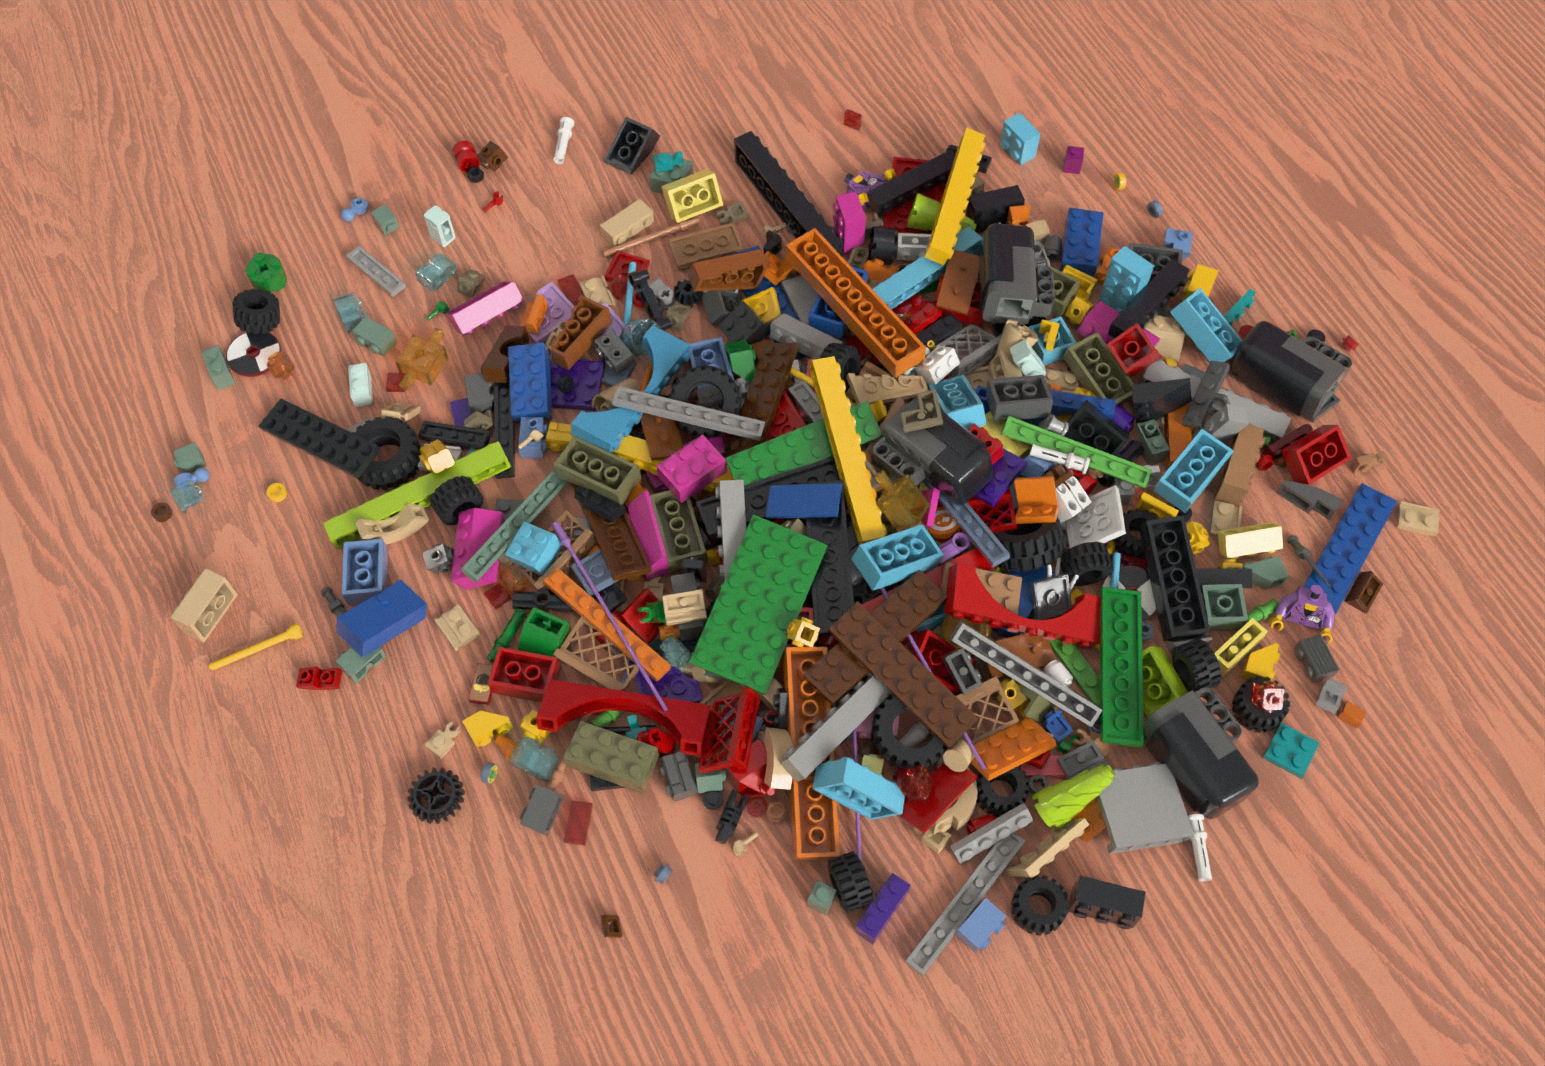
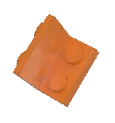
M769 251L764 254L769 263L764 277L774 285L784 281L791 270H796L786 257L780 261L778 256Z
M1054 477L1015 478L1014 484L1019 506L1015 517L1016 524L1056 522L1059 506Z
M1097 797L1071 818V820L1073 818H1085L1089 823V826L1084 829V834L1081 835L1084 842H1089L1107 828Z

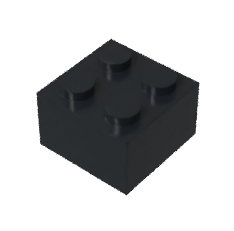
M744 301L718 325L731 342L745 339L748 345L751 344V346L753 343L763 341L770 334L769 326Z

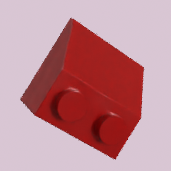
M1138 323L1106 344L1130 378L1162 357Z

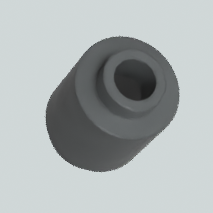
M1052 235L1045 239L1044 250L1049 261L1055 262L1061 256L1062 239Z

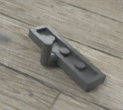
M1210 361L1182 421L1184 426L1201 430L1215 400L1221 401L1223 407L1226 404H1230L1227 395L1218 393L1230 369L1228 363Z

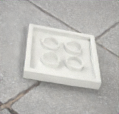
M1115 485L1090 496L1089 499L1092 503L1072 518L1066 520L1069 549L1087 542L1106 543L1126 534L1120 493Z

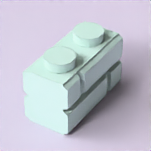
M433 206L427 210L424 218L431 239L446 247L456 237L449 214L442 211L438 206Z
M1026 340L1010 348L1014 363L1025 376H1045L1047 374L1042 360Z
M367 363L348 366L350 397L355 407L372 405V379Z

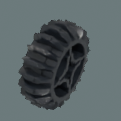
M434 767L432 773L425 770V776L423 777L417 774L419 781H412L411 784L414 788L408 789L411 795L407 797L408 802H410V810H414L413 815L415 817L419 816L420 821L427 820L428 824H431L434 819L437 824H440L441 818L448 822L447 816L450 814L455 817L454 810H461L458 803H464V798L461 796L465 794L464 789H462L463 783L459 781L458 775H453L451 770L446 772L442 767L439 772ZM444 783L452 787V794L444 791ZM421 797L428 800V809L421 806Z

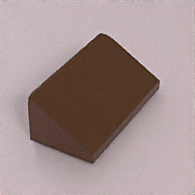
M1372 571L1361 572L1345 602L1364 613H1368L1383 583Z

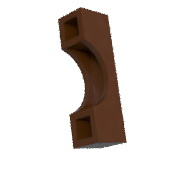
M506 325L492 350L488 353L485 362L481 365V373L484 375L485 382H507L509 378L508 347L529 343L526 326Z

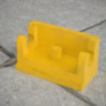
M1066 265L1062 272L1081 281L1076 296H1081L1088 300L1095 291L1098 279Z

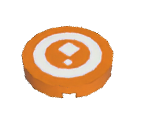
M938 507L933 527L926 530L933 538L947 539L956 532H960L961 528L944 507Z

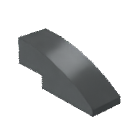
M1283 481L1276 492L1304 512L1309 514L1313 509L1328 520L1343 501L1322 489L1290 481Z

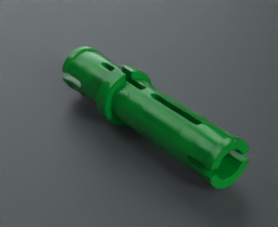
M515 609L499 638L495 639L494 646L486 657L489 662L494 664L499 647H510L509 643L527 616L523 610Z

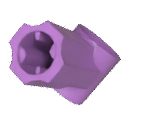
M956 533L953 538L938 546L944 554L938 566L943 565L956 556H961L970 544V539L966 534ZM955 542L960 543L962 547L957 546Z

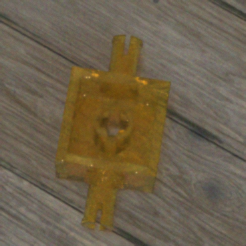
M434 328L428 339L413 334L396 359L395 363L401 375H404L399 382V386L402 389L409 390L414 380L428 385H432L449 359L445 346L438 344L444 336V332L441 329Z
M884 470L879 471L874 476V479H876L884 491L876 504L889 519L891 525L900 532L923 524L921 519L930 504L907 474L892 482Z

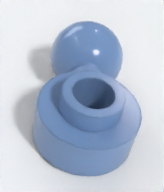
M364 198L353 199L350 202L351 208L343 209L341 217L344 221L351 222L355 218V214H365L368 211L367 201Z
M198 468L194 474L181 473L177 475L173 482L176 489L187 491L194 486L195 481L206 482L210 477V473L206 468Z

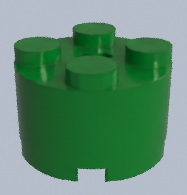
M256 253L246 266L245 272L255 290L263 289V291L267 290L272 294L271 292L275 290L278 292L283 289L287 283L285 270L279 258L274 255Z

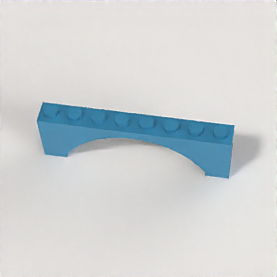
M652 325L643 336L642 348L647 351L653 369L652 378L643 392L660 396L662 389L670 384L673 375L679 373L681 365L689 360L691 355L689 353L690 344ZM623 407L602 412L586 413L581 411L571 423V435L612 453L620 447L622 439L629 436L634 424L640 422L643 412Z

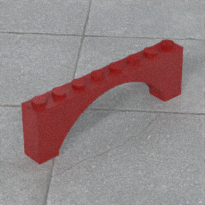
M957 562L949 567L944 614L951 615L953 619H969L971 623H986L992 628L1003 627L1007 628L1009 632L1020 631L1032 637L1042 636L1044 640H1059L1065 645L1076 644L1082 649H1091L1092 646L1100 643L1101 597L1084 593L1076 597L1075 603L1057 618L1048 620L1027 619L1010 612L990 595L980 581L975 566Z
M550 679L537 713V729L558 733L559 728L588 714L608 710L627 711L648 717L663 726L679 744L680 753L701 756L711 713V705L661 697L668 708L667 711H664L656 696Z

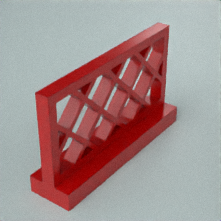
M1010 488L1007 489L994 507L976 497L971 498L967 502L984 523L991 524L988 528L992 533L1017 529ZM938 502L937 508L943 507L940 502ZM994 514H997V515L1000 516V517L997 518L996 520L991 519V517H992ZM1005 518L1012 521L1006 524L1001 523ZM951 536L950 538H947V539H940V538H938V540H939L940 543H941V542H946V541L950 540L951 538H953V536Z
M749 686L743 687L741 693L713 700L698 767L700 773L734 766L739 770L746 769L760 702V696ZM739 701L738 707L734 709L733 706ZM723 704H727V705L718 713V711H719V706H720V705H723ZM732 710L733 712L724 720L723 717ZM735 719V723L730 726L729 724ZM720 720H722L723 722L720 724V726L716 730H714L715 725ZM728 727L729 730L720 737L721 732ZM731 737V741L727 745L725 742ZM716 738H718L719 740L714 744V746H713L712 748H710V747H711V743H712ZM722 745H724L725 748L718 755H716V751ZM728 754L727 761H721ZM714 756L715 758L707 765V761Z

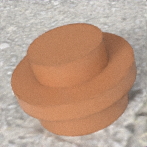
M775 801L767 806L766 815L770 821L778 823L786 818L787 808L783 803Z

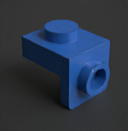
M1062 709L1057 712L1054 710L1050 711L1044 716L1046 720L1041 724L1046 732L1054 735L1056 744L1074 731L1061 715L1063 713Z

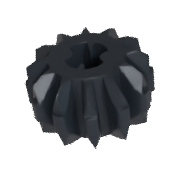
M684 278L683 282L678 281L677 285L674 286V299L678 303L686 306L690 305L693 308L694 304L699 305L700 300H702L703 291L694 292L690 280Z

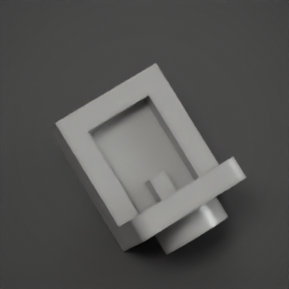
M1328 678L1319 692L1315 705L1335 714L1348 687L1332 678Z

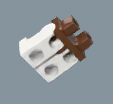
M1062 464L1053 467L1049 472L1041 476L1054 477L1059 506L1057 517L1060 523L1072 518L1092 503L1078 480L1073 476L1074 472L1072 469L1066 472Z

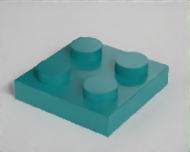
M1281 722L1263 759L1302 779L1320 742Z

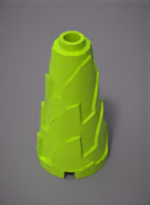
M917 193L912 210L910 211L907 227L932 231L940 203ZM964 215L962 222H959L961 225L960 230H964L969 226L975 231L976 224H974V220Z
M1104 764L1090 770L1087 769L1068 780L1037 791L1032 795V800L1038 799L1039 801L1034 806L1044 822L1049 827L1055 825L1053 831H1058L1071 821L1072 817L1083 810L1089 802L1099 796L1106 787L1114 782L1113 777L1115 773L1109 765L1105 766Z

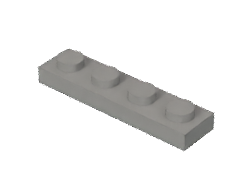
M358 246L346 255L348 261L390 296L394 297L406 287L401 279L362 247Z
M1022 803L950 847L961 864L983 850L990 848L998 841L1007 838L1020 828L1027 826L1034 820L1026 805Z

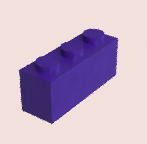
M892 873L857 924L855 933L873 945L908 894L911 885Z

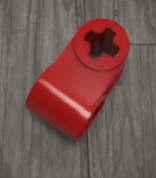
M658 728L638 733L636 740L657 747L659 758L674 754L676 740L671 734Z

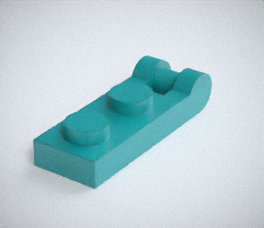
M1251 288L1225 314L1224 318L1230 325L1236 319L1239 320L1243 316L1246 308L1250 309L1254 304L1255 300L1253 298L1256 292Z

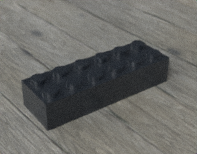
M1184 516L1145 521L1138 527L1163 641L1200 636L1210 632Z

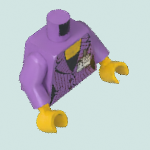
M892 168L880 175L862 171L855 177L849 173L844 179V182L848 184L847 193H857L862 209L865 212L870 207L867 204L869 202L867 192L892 180L896 173Z
M1313 585L1310 589L1299 587L1294 593L1292 592L1280 600L1275 612L1277 615L1271 618L1269 622L1271 628L1278 622L1277 630L1281 631L1283 629L1281 621L1283 617V620L1320 630L1324 627L1320 634L1322 637L1325 635L1329 636V644L1332 642L1330 628H1333L1335 613L1332 604L1327 601V594L1323 593V589L1320 586Z

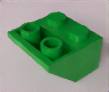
M745 339L724 344L732 371L751 382L757 367L753 361L756 360V355L751 344L748 345Z
M533 607L524 622L517 649L519 651L555 657L553 655L557 648L560 649L571 632L569 622Z

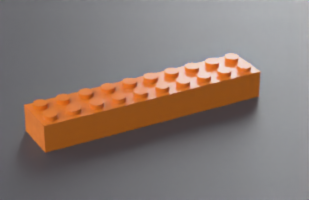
M816 228L786 244V259L894 378L925 359L926 346Z
M786 647L783 652L784 685L788 692V733L794 748L799 745L798 740L804 734H810L813 731L812 726L820 719L824 721L827 718L826 712L831 709V704L803 678V674L828 653L827 647ZM834 750L820 764L826 763V761H834ZM816 768L799 782L792 778L790 801L794 861L830 860L840 856L837 802L813 789Z

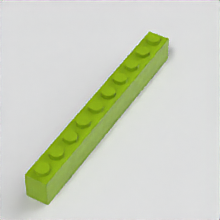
M499 441L488 444L478 451H473L461 459L454 460L453 466L447 469L444 468L443 471L437 474L431 472L420 476L416 480L386 492L378 498L366 501L363 505L349 509L337 517L330 518L323 523L330 541L336 549L344 546V542L360 539L361 536L355 524L359 519L385 520L398 514L407 503L423 505V508L430 506L431 495L435 492L436 488L449 479L457 476H468L474 484H477L511 468Z

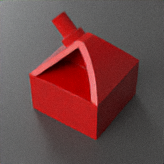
M758 739L750 746L746 769L739 770L735 766L725 768V775L739 795L760 796L768 794L772 796L775 793L774 788H770L764 783L767 752L763 743Z

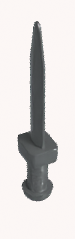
M1289 536L1287 543L1293 546L1295 554L1302 560L1306 559L1320 578L1331 587L1325 576L1308 557L1311 555V552L1300 544L1297 536Z
M330 587L323 588L321 595L328 600L330 611L337 617L346 612L344 610L345 606L340 599L335 598L332 593L333 590Z

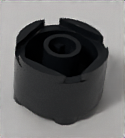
M872 227L870 233L871 241L868 246V260L877 258L884 261V263H893L894 253L897 252V243H894V241L897 239L898 229Z

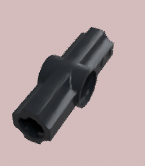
M1131 440L1115 456L1133 463L1143 453L1144 448L1139 441ZM1102 473V478L1097 477L1099 483L1104 487H1110L1115 479Z
M544 589L536 592L514 591L512 596L513 609L532 610L535 607L546 613L550 611L572 612V608L560 597ZM541 600H547L545 603H539Z

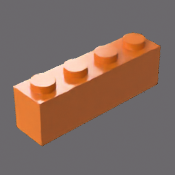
M1190 403L1164 416L1165 441L1170 448L1166 458V471L1194 439L1192 438L1194 428L1186 427L1182 423Z

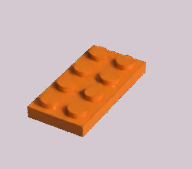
M1028 717L973 744L986 768L982 770L975 757L971 764L989 781L1055 748L1056 740L1038 723Z

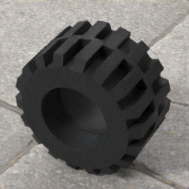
M263 289L244 290L243 293L240 292L233 298L234 323L237 327H240V330L246 331V333L264 334L278 327L280 323L279 300L276 298V295L270 294V291H263Z
M830 343L824 348L820 359L835 356L836 363L840 365L841 380L845 382L846 390L844 392H847L850 388L846 378L848 373H854L855 376H858L860 373V353L854 346Z
M457 476L436 488L435 492L431 495L430 505L442 523L457 525L459 512L472 508L481 509L484 497L470 477Z
M1131 509L1127 513H1123L1126 534L1113 539L1115 540V549H1119L1118 553L1145 560L1142 541L1134 538L1129 531H1139L1138 526L1145 521L1155 520L1156 514L1153 512L1150 514L1148 513L1149 510L1145 509L1144 511L1140 509L1133 511Z
M1087 542L1073 546L1060 556L1062 572L1068 574L1069 584L1074 576L1078 575L1074 586L1097 583L1113 572L1114 567L1107 546L1101 542Z
M1197 638L1173 648V667L1188 692H1196L1201 688L1211 689L1221 683L1219 662L1213 650L1205 641Z
M1257 676L1256 679L1254 677L1249 678L1248 681L1242 684L1232 700V704H1234L1232 711L1236 712L1234 716L1236 720H1241L1240 724L1242 726L1245 724L1250 731L1255 729V732L1260 733L1263 730L1265 733L1269 732L1270 729L1274 730L1283 721L1290 710L1288 709L1290 701L1287 700L1289 695L1284 693L1285 688L1283 685L1281 687L1277 685L1278 681L1274 680L1272 682L1269 677L1263 679L1262 676ZM1251 698L1263 699L1269 705L1270 711L1265 712L1256 708Z
M1020 765L989 781L979 772L976 781L978 789L976 801L977 803L981 802L980 807L982 810L986 808L989 815L993 812L996 813V817H1000L1001 814H1005L1025 803L1030 791V786H1028L1030 781L1029 778H1025L1027 774L1025 770L1020 771ZM996 780H1003L1011 785L1014 794L1008 797L999 796L993 792L990 783Z
M851 851L828 860L827 868L832 886L837 890L836 896L846 912H851L873 903L870 881L860 858L855 852Z
M1039 875L1034 876L1032 879L1028 877L1019 884L1013 895L1011 913L1015 914V922L1019 921L1021 923L1019 927L1022 930L1027 928V933L1029 934L1036 932L1037 936H1041L1042 933H1045V935L1050 934L1058 929L1068 914L1069 901H1066L1068 897L1067 892H1062L1064 887L1061 884L1057 886L1055 884L1057 880L1054 878L1050 881L1047 880L1048 876L1045 875L1042 878H1039ZM1033 895L1043 896L1049 901L1052 912L1045 916L1034 913L1028 905V898Z

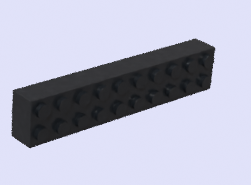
M752 131L734 138L735 163L781 221L786 223V227L788 223L793 222V225L789 227H791L790 230H795L796 233L792 235L797 239L816 228L843 257V242L841 238L834 234L832 227L826 224L821 214L817 213L814 205L811 202L809 203L803 191L797 188L795 181L788 177L786 170L779 166L777 159L771 156L768 148L764 147L761 143L760 138L755 136Z

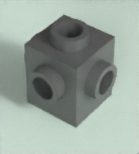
M436 544L432 549L423 552L427 570L435 574L450 571L453 565L454 549L445 544Z

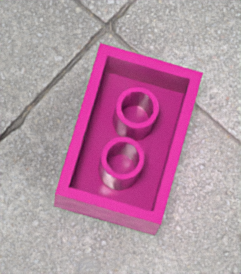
M856 192L837 195L836 203L833 204L835 212L833 222L835 226H832L834 234L840 237L843 242L842 253L844 256L850 255L857 246L864 247L866 217Z
M701 435L656 466L658 478L680 503H683L727 472L726 459L704 435Z

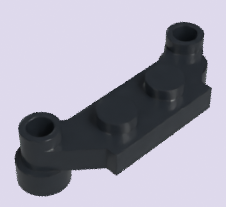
M644 269L639 272L629 273V282L633 287L637 286L638 288L637 292L651 321L650 326L654 325L663 331L672 328L670 319L662 316V309L656 303L654 291L648 285L647 280L650 279L649 272Z

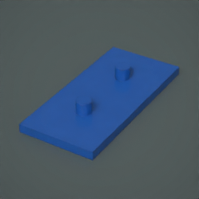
M842 484L770 486L765 517L767 519L838 517Z

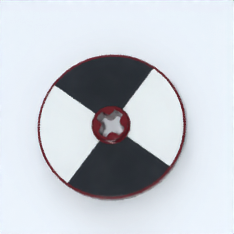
M269 332L264 334L243 333L229 345L226 353L227 363L239 375L247 377L259 376L270 371L278 363L281 357V346L277 338Z
M1137 566L1120 567L1118 589L1140 591L1142 621L1149 619L1157 609L1148 571ZM1111 574L1105 578L1101 588H1110Z

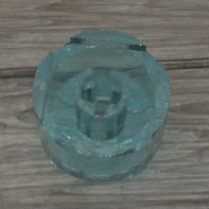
M637 319L628 322L623 327L619 338L633 356L648 355L647 351L642 348L643 336L652 325L661 329L654 320Z

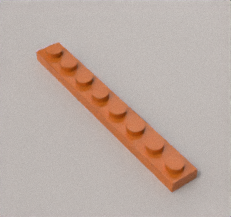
M558 567L543 580V583L635 663L602 605ZM613 616L646 673L656 682L659 681L671 669V665Z

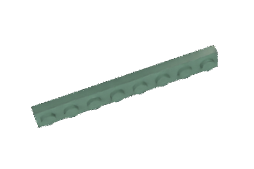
M554 469L462 567L461 572L477 583L508 549L523 522L531 524L565 487L568 481L558 477Z

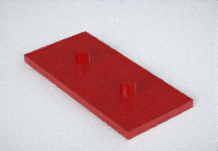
M943 762L904 803L903 812L898 816L925 834L978 778L977 775L967 768L962 772L953 771Z

